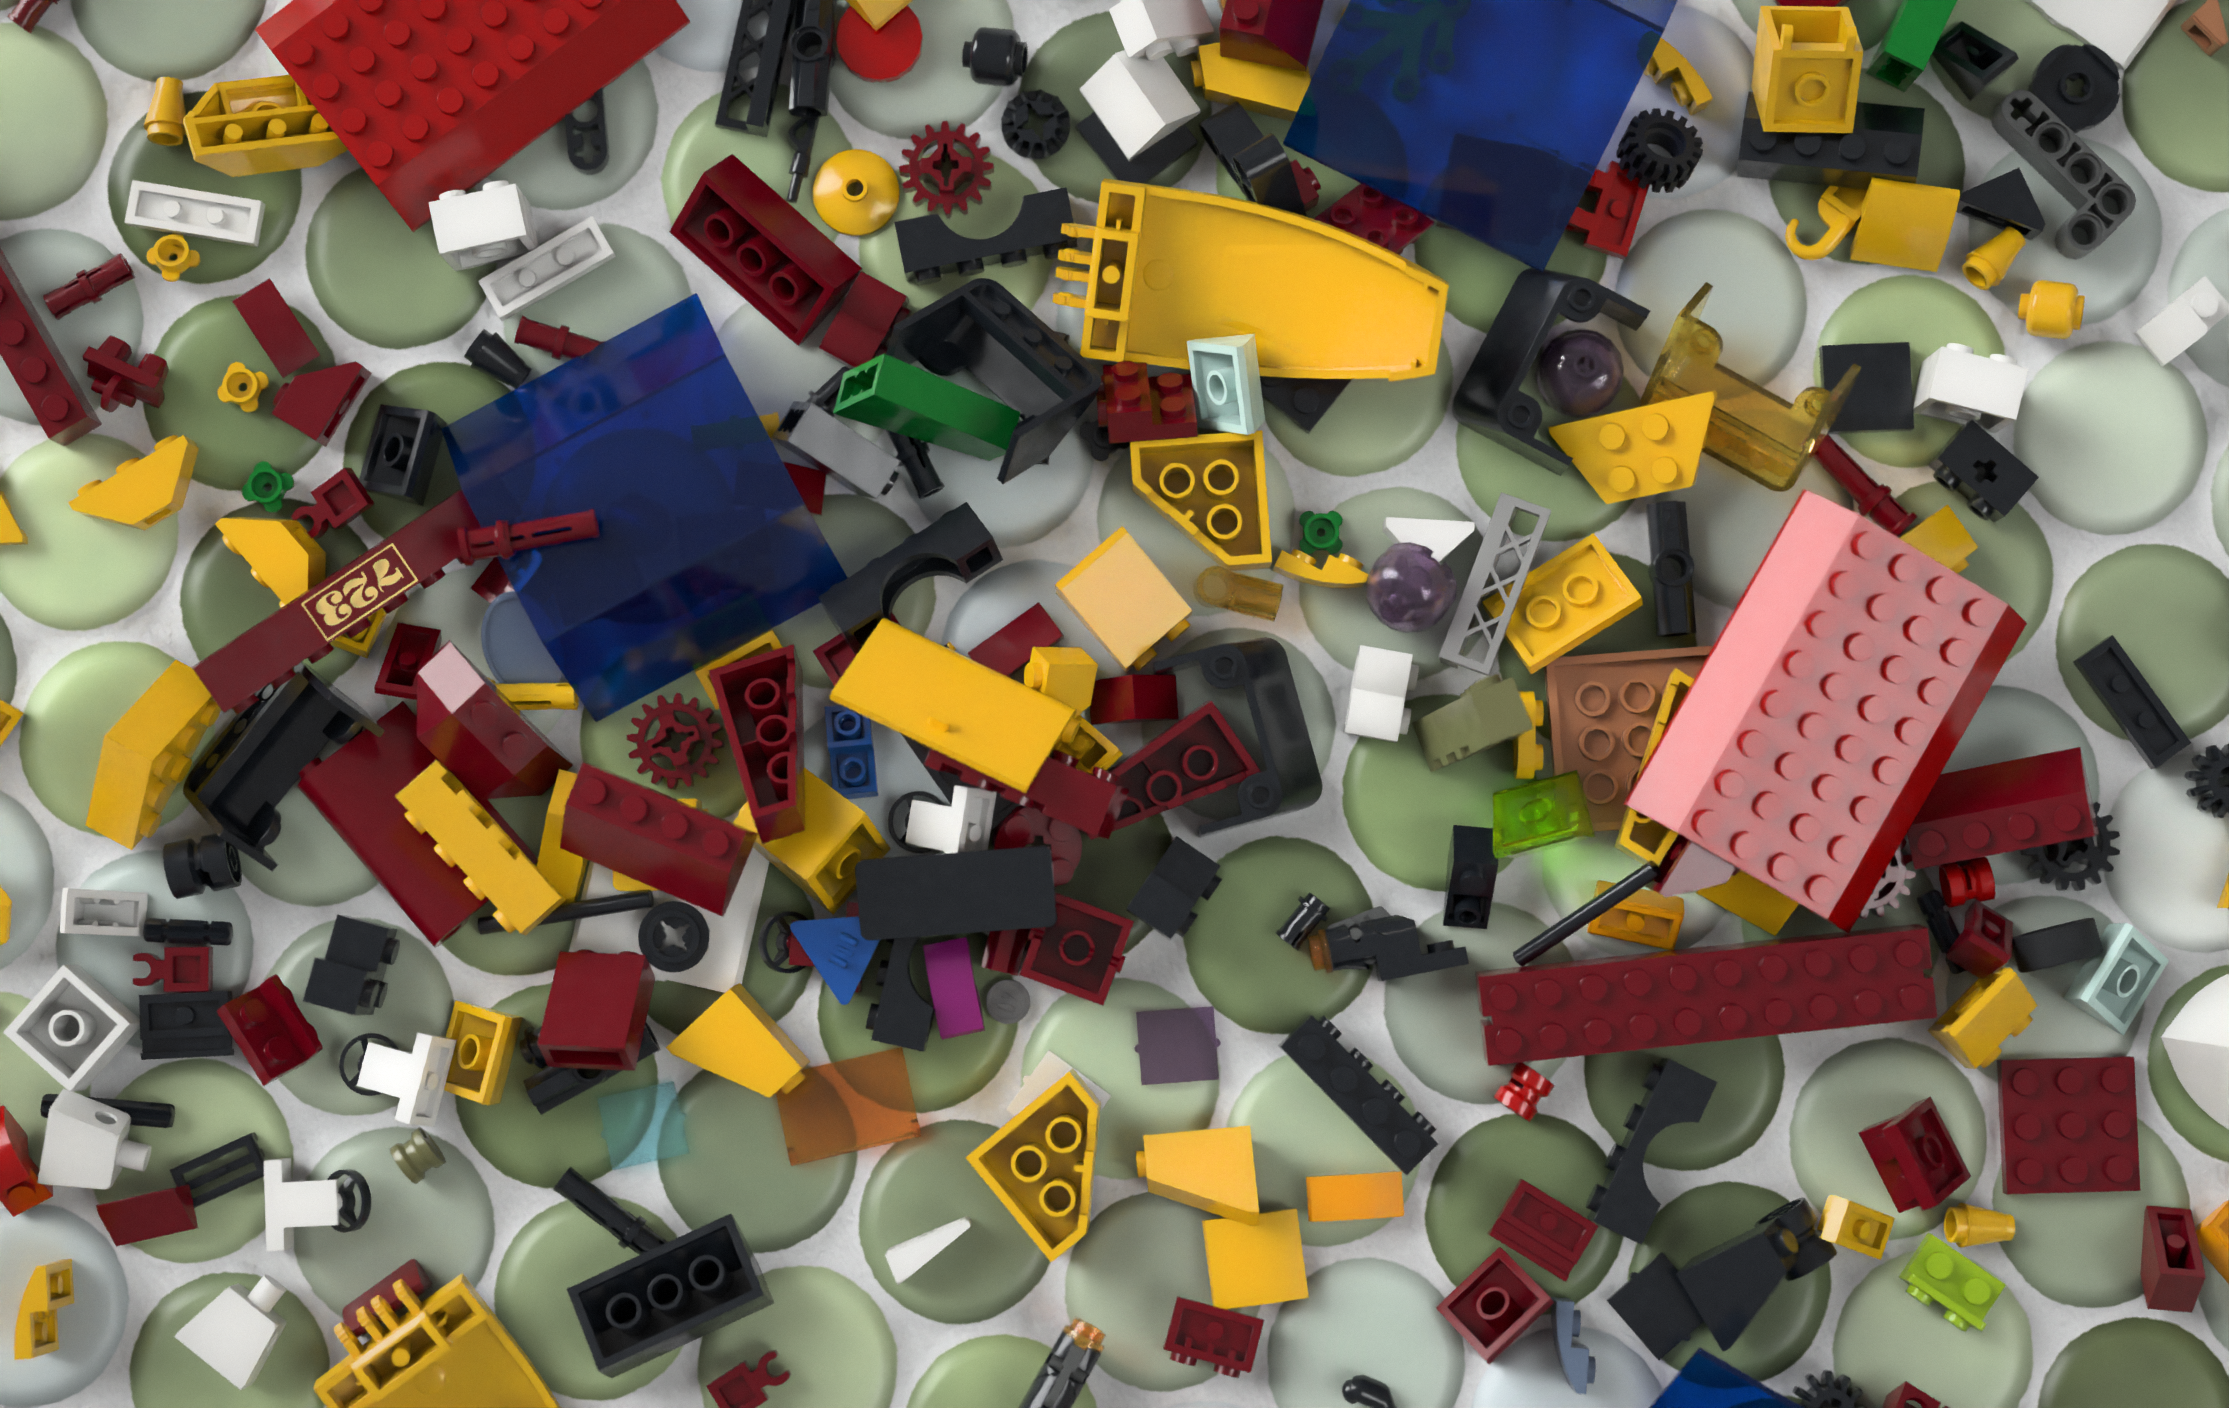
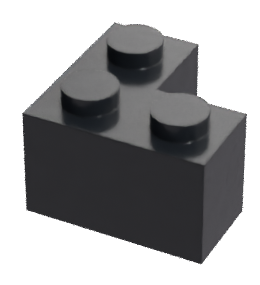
M1176 836L1126 908V911L1169 940L1172 939L1175 933L1183 938L1198 916L1191 909L1201 896L1208 901L1222 881V878L1216 875L1220 865Z
M337 915L325 958L315 957L303 1002L351 1015H373L375 1007L379 1009L382 1007L387 994L388 983L383 982L387 964L393 965L399 952L400 940L395 939L397 929L347 915Z

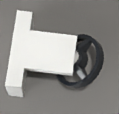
M955 785L951 807L946 806L940 798L929 792L914 791L907 793L893 804L889 812V832L893 840L901 848L914 853H924L933 849L944 851V853L988 850L997 792ZM913 796H925L931 798L937 804L914 800ZM906 799L910 810L905 818L907 831L899 839L894 830L893 818L897 807ZM906 843H907V844H911V845H916V846L925 847V848H914V847H911V846L906 845Z
M417 1032L413 1051L408 1053L399 1050L396 1044L384 1035L377 1033L362 1034L353 1038L344 1047L339 1060L340 1074L345 1084L358 1094L375 1096L385 1093L399 1097L400 1101L395 1120L412 1125L434 1127L457 1040ZM367 1038L383 1040L392 1048L368 1042ZM361 1041L364 1053L357 1062L359 1072L349 1081L344 1071V1059L351 1046ZM355 1085L371 1089L373 1091L362 1090L360 1088H357Z
M291 1158L264 1161L266 1251H281L293 1248V1227L331 1225L335 1230L345 1233L359 1230L368 1220L371 1210V1193L365 1178L359 1172L352 1169L335 1171L327 1180L292 1182ZM344 1174L348 1175L349 1177L338 1188V1179ZM355 1183L359 1187L362 1201L358 1219L353 1211L356 1204L353 1192ZM339 1215L350 1225V1227H346L339 1222Z

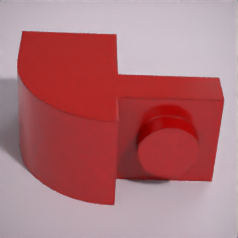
M3 1105L0 1107V1201L14 1217L53 1197V1186L37 1183L40 1169L29 1157L28 1135Z

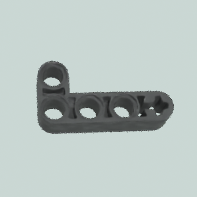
M2015 90L1995 107L1991 117L1992 126L1995 131L2076 209L2056 232L2055 244L2060 254L2066 258L2074 260L2083 258L2100 246L2131 215L2136 204L2135 193L2124 180L2030 91ZM2015 108L2022 113L2017 120L2013 119L2010 115ZM2034 123L2037 128L2028 135L2025 131ZM2039 136H2047L2053 140L2056 147L2055 153H2048L2041 148ZM2071 166H2077L2084 170L2087 176L2086 184L2078 183L2073 179L2070 172ZM2104 196L2111 197L2118 204V214H2110L2104 209L2102 204ZM2072 227H2080L2085 230L2088 235L2087 245L2079 244L2074 240Z

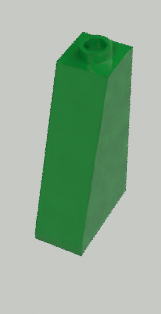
M1903 0L1866 73L1905 92L1924 71L1957 0Z
M882 354L843 373L834 409V414L988 461L1006 454L1012 433L1018 424L1020 412L887 354Z

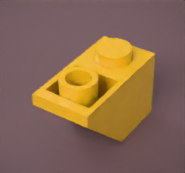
M1032 647L1030 663H1027L1024 669V683L1045 695L1077 709L1076 718L1091 705L1098 664L1081 647Z

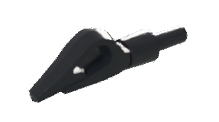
M801 118L788 131V141L795 149L789 169L792 178L786 199L788 202L797 203L802 179L808 177L810 156L819 119ZM807 123L808 130L801 140L795 137L796 131L803 124Z

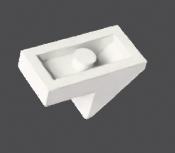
M2204 276L2134 334L2157 362L2164 366L2207 334L2211 327L2229 313V303L2208 278Z

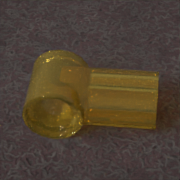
M1222 566L1206 568L1197 576L1193 584V593L1196 600L1207 608H1220L1271 622L1275 621L1283 590V584L1232 572ZM1217 576L1224 581L1226 592L1222 598L1213 599L1207 596L1203 589V582L1206 577Z

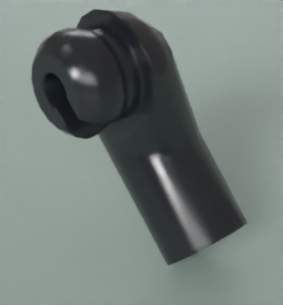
M1356 1375L1352 1379L1346 1380L1343 1384V1397L1350 1404L1359 1402L1372 1408H1396L1389 1387L1381 1381L1366 1375Z

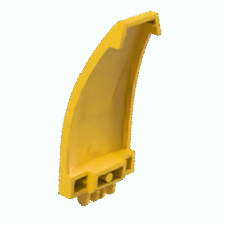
M1106 178L1101 182L1096 226L1073 223L1062 224L1061 233L1069 237L1094 239L1092 252L1079 251L1072 248L1060 249L1058 251L1059 260L1090 265V270L1062 266L1056 267V277L1062 280L1088 282L1087 296L1070 292L1053 293L1052 300L1055 304L1085 309L1080 350L1082 357L1114 362H1146L1152 365L1190 370L1187 341L1255 334L1260 376L1316 379L1389 378L1388 382L1434 375L1436 373L1449 282L1384 247L1340 228L1283 209L1234 197Z
M463 1273L422 1302L406 1282L400 1278L392 1285L396 1296L409 1311L399 1318L385 1299L379 1295L374 1297L370 1301L374 1311H376L377 1315L380 1316L387 1326L384 1329L366 1306L359 1308L355 1311L358 1321L372 1337L363 1345L354 1335L353 1331L344 1323L340 1322L333 1327L337 1338L350 1355L318 1378L314 1385L315 1393L327 1408H561L533 1363Z

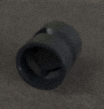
M216 833L202 836L199 844L190 838L164 845V870L169 888L176 899L203 894L206 886H209L213 891H219L241 885L242 870L238 849Z
M1804 1197L1782 1205L1761 1218L1754 1225V1227H1757L1779 1217L1784 1228H1788L1795 1236L1801 1257L1785 1277L1786 1281L1796 1280L1813 1272L1837 1254L1832 1242L1820 1238L1823 1230H1816L1814 1228L1817 1217Z

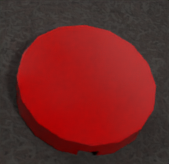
M908 5L877 31L851 6L847 8L838 23L836 42L840 58L851 73L864 81L875 83V81L891 82L898 80L913 69L921 56L923 36L920 22Z

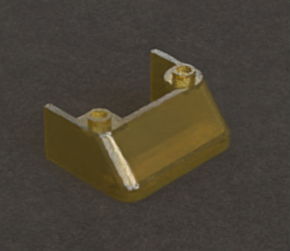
M1705 282L1677 315L1643 392L1640 406L1716 390L1717 399L1715 405H1713L1707 429L1709 431L1702 452L1770 490L1777 492L1787 491L1801 477L1838 417L1862 367L1853 364L1832 392L1813 386L1802 390L1793 404L1718 363L1723 351V340L1713 327L1699 320L1714 287Z

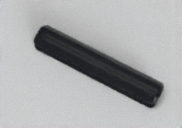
M45 1094L43 1096L40 1109L42 1117L48 1118L49 1109L59 1094ZM88 1097L128 1113L131 1117L130 1125L170 1128L174 1123L175 1106L172 1104Z

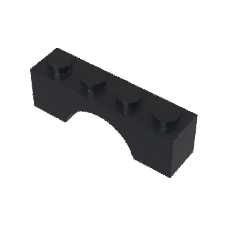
M1067 187L1023 196L1020 212L1013 224L1001 234L988 239H970L958 235L945 225L937 213L894 222L907 281L915 280L917 285L936 283L942 280V274L957 271L959 276L976 275L985 271L984 266L1001 263L1003 268L1016 267L1027 263V257L1044 254L1045 259L1058 258V251L1060 249L1077 247L1076 237H1069L1061 233L1063 223L1074 224Z
M965 502L958 508L944 513L939 520L919 533L910 535L903 543L883 556L871 560L863 569L844 581L835 583L818 598L829 619L856 655L883 618L891 621V613L896 600L913 583L931 576H950L967 584L1001 562L1003 558L991 533L969 504Z
M921 937L886 939V942L892 943L893 946L889 961L881 960L876 986L883 987L880 1003H871L866 1029L873 1030L871 1040L924 1052L926 1051L935 1010L934 1006L918 993L910 974L912 951Z
M1662 1058L1659 1065L1654 1062L1651 1064L1642 1083V1087L1647 1089L1640 1105L1636 1103L1632 1105L1624 1121L1623 1127L1629 1129L1622 1145L1615 1143L1606 1159L1604 1167L1609 1169V1173L1603 1185L1596 1184L1589 1195L1586 1208L1591 1211L1587 1219L1642 1245L1661 1205L1650 1192L1644 1178L1643 1161L1647 1147L1652 1139L1668 1126L1682 1122L1699 1123L1717 1085L1716 1081L1671 1059Z

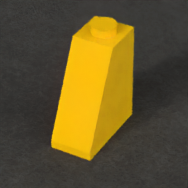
M1220 42L1198 46L1197 60L1190 62L1194 87L1202 86L1205 100L1230 105L1237 101L1244 110L1303 125L1315 123L1317 112L1308 66L1306 72L1221 57Z
M740 983L726 991L666 1047L672 1055L769 1098L780 1089L785 1095L789 1094L806 1078L801 1070L811 1062Z
M1250 1126L1143 1135L1144 1150L1135 1151L1138 1178L1147 1177L1148 1192L1249 1226L1259 1225V1206Z

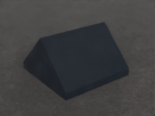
M380 404L359 478L365 490L423 506L447 422L429 410Z

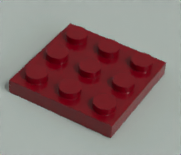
M2134 1057L1997 1060L2002 1189L2004 1194L2141 1191Z

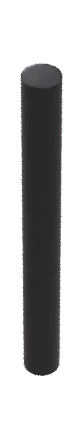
M1652 860L1647 862L1513 952L1515 961L1520 966L1527 965L1661 876L1660 868Z
M650 890L561 904L537 926L651 908L654 905L653 894ZM493 915L478 918V930L481 935L506 931Z

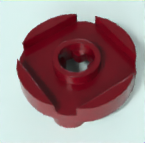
M1023 805L1014 808L1013 812L1004 821L1001 820L996 827L992 839V849L1026 847V844L1034 842V836H1042V841L1045 844H1049L1052 852L1055 887L1069 882L1073 877L1074 870L1078 866L1082 854V841L1078 829L1046 816L1035 808L1031 809Z

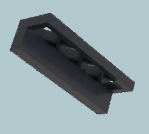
M742 0L716 116V127L762 137L768 136L797 0H758L760 3L753 8V0ZM765 10L769 16L766 35L755 41L747 30L749 19ZM746 36L751 45L743 49ZM753 52H756L760 58L757 75L746 83L738 72L739 62ZM737 78V80L741 84V87L733 91L735 80ZM746 93L751 100L747 120L741 121L727 118L730 103Z

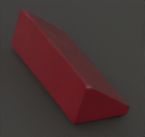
M1038 602L969 651L968 655L972 660L1011 677L1025 667L1027 663H1030L1032 647H1053L1064 639V635Z
M189 1184L96 1205L98 1215L116 1247L198 1228Z
M410 1259L343 1308L344 1324L353 1331L357 1339L368 1333L359 1323L355 1312L362 1306H366L380 1324L383 1322L372 1307L370 1300L379 1295L385 1299L395 1313L405 1306L396 1296L392 1285L400 1278L406 1282L417 1297L432 1287V1281L416 1259Z

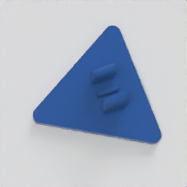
M859 916L792 922L790 925L792 933L839 1003L843 1005L850 1003L880 940H866L862 937Z

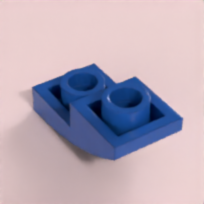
M843 705L824 707L832 788L846 799L879 796L871 719Z

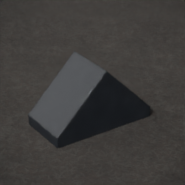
M1963 21L1938 40L1932 53L1934 58L1970 101L2003 76L2019 59L2016 52Z
M2020 168L1971 188L1960 195L1957 213L2002 230L2006 227L2015 228L2024 238L2033 240L2044 229L2045 221Z

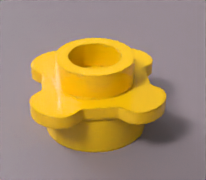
M175 233L160 238L154 247L148 250L146 255L148 263L156 265L162 271L163 279L168 282L179 280L182 272L188 268H195L200 263L199 253L195 250H190L184 237ZM172 255L178 256L176 260H170L169 258Z
M241 362L232 363L223 378L222 386L218 388V397L224 403L233 402L240 405L244 412H254L259 407L258 398L261 391L269 385L268 376L263 372L254 373L246 369L245 365ZM245 383L247 385V389L245 391H240V385Z

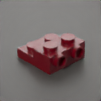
M1122 361L1115 365H1103V375H1101V384L1096 399L1099 427L1108 426L1109 444L1198 437L1191 374L1164 373L1160 376L1148 377L1146 362Z

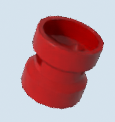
M1986 857L1970 859L1966 865L1961 866L1955 862L1939 866V884L1943 899L1948 908L1962 906L1970 899L1983 902L1995 898V880L1990 863Z
M1520 1062L1516 1063L1511 1070L1512 1078L1508 1084L1500 1086L1493 1097L1524 1120L1531 1122L1537 1113L1536 1105L1541 1098L1548 1097L1555 1085L1526 1064Z

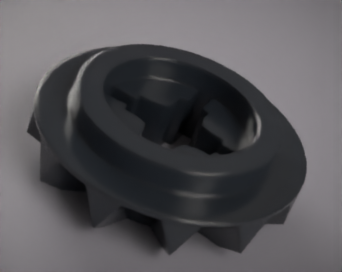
M1042 89L1029 92L1022 91L1020 95L1008 101L1001 117V130L1005 142L1012 151L1024 158L1044 159L1050 157L1064 146L1069 137L1071 125L1068 110L1058 96L1046 93ZM1032 108L1033 113H1036L1038 118H1050L1048 122L1043 124V140H1040L1039 135L1033 129H1022L1023 125L1029 122L1028 109Z
M678 901L665 902L651 909L642 920L638 933L639 947L642 954L646 955L648 962L655 968L665 972H683L697 965L709 948L710 929L702 913L693 906ZM663 921L667 926H671L674 929H678L681 926L685 927L687 924L690 925L682 936V940L685 943L684 946L687 948L686 952L676 945L665 947L662 950L659 949L664 945V941L668 937L664 931L665 927L661 924Z

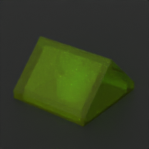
M1577 770L1493 793V853L1496 859H1514L1595 837Z

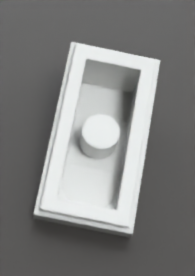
M965 1216L888 1248L885 1256L897 1285H900L972 1225L970 1217Z

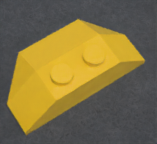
M290 75L214 83L183 120L194 161L231 177L318 167L348 151Z

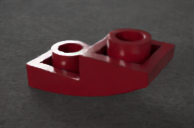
M270 278L232 300L282 378L320 356Z

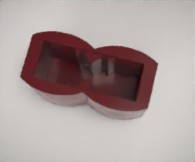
M861 271L848 292L841 309L829 326L819 346L820 351L851 369L882 354H886L888 349L886 344L892 335L894 325L911 316L912 310L907 308L910 302L908 297Z

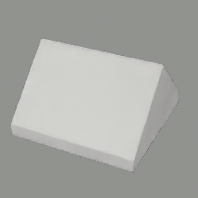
M1125 50L1117 52L1080 88L1081 94L1128 161H1131L1201 113V110L1164 57L1150 61L1147 56L1128 58Z

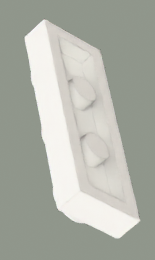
M132 180L124 223L131 227L258 247L265 204L259 200Z
M591 216L483 277L478 282L498 317L504 321L615 258L616 255L594 217Z

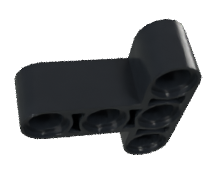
M1235 101L1198 124L1208 146L1243 192L1247 201L1276 207L1307 217L1290 161L1283 147L1272 133L1264 137L1239 102Z

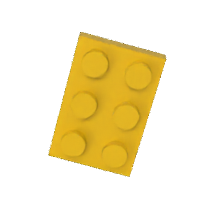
M1592 533L1528 573L1504 638L1530 674H1533L1641 607L1643 600L1596 535ZM1513 584L1503 588L1507 597L1510 595ZM1500 592L1495 593L1482 602L1484 610L1491 620L1502 615L1505 603Z

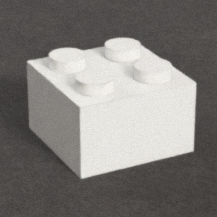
M506 180L493 181L483 185L482 191L466 194L465 190H452L440 194V200L428 202L439 254L455 271L519 258L539 246L530 202L516 184L509 185V182Z
M1948 343L1947 347H1940L1922 361L1913 396V413L1964 425L1972 419L1985 431L1996 433L2017 419L2029 368L2017 366V360L2009 356L1991 354L1990 358L1974 355V349L1969 346Z
M62 965L3 1033L69 1092L86 1090L139 1030L140 1019L81 966Z

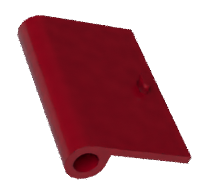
M402 701L376 721L385 730L380 738L366 728L324 761L318 757L308 763L298 774L302 779L297 787L433 947L436 948L456 934L468 922L469 917L490 900L485 897L480 901L463 882L468 877L457 864L451 868L434 850L438 843L427 831L421 834L404 816L408 810L395 797L436 760L443 764L417 739V717ZM467 788L532 863L536 865L538 858L487 799L479 800Z

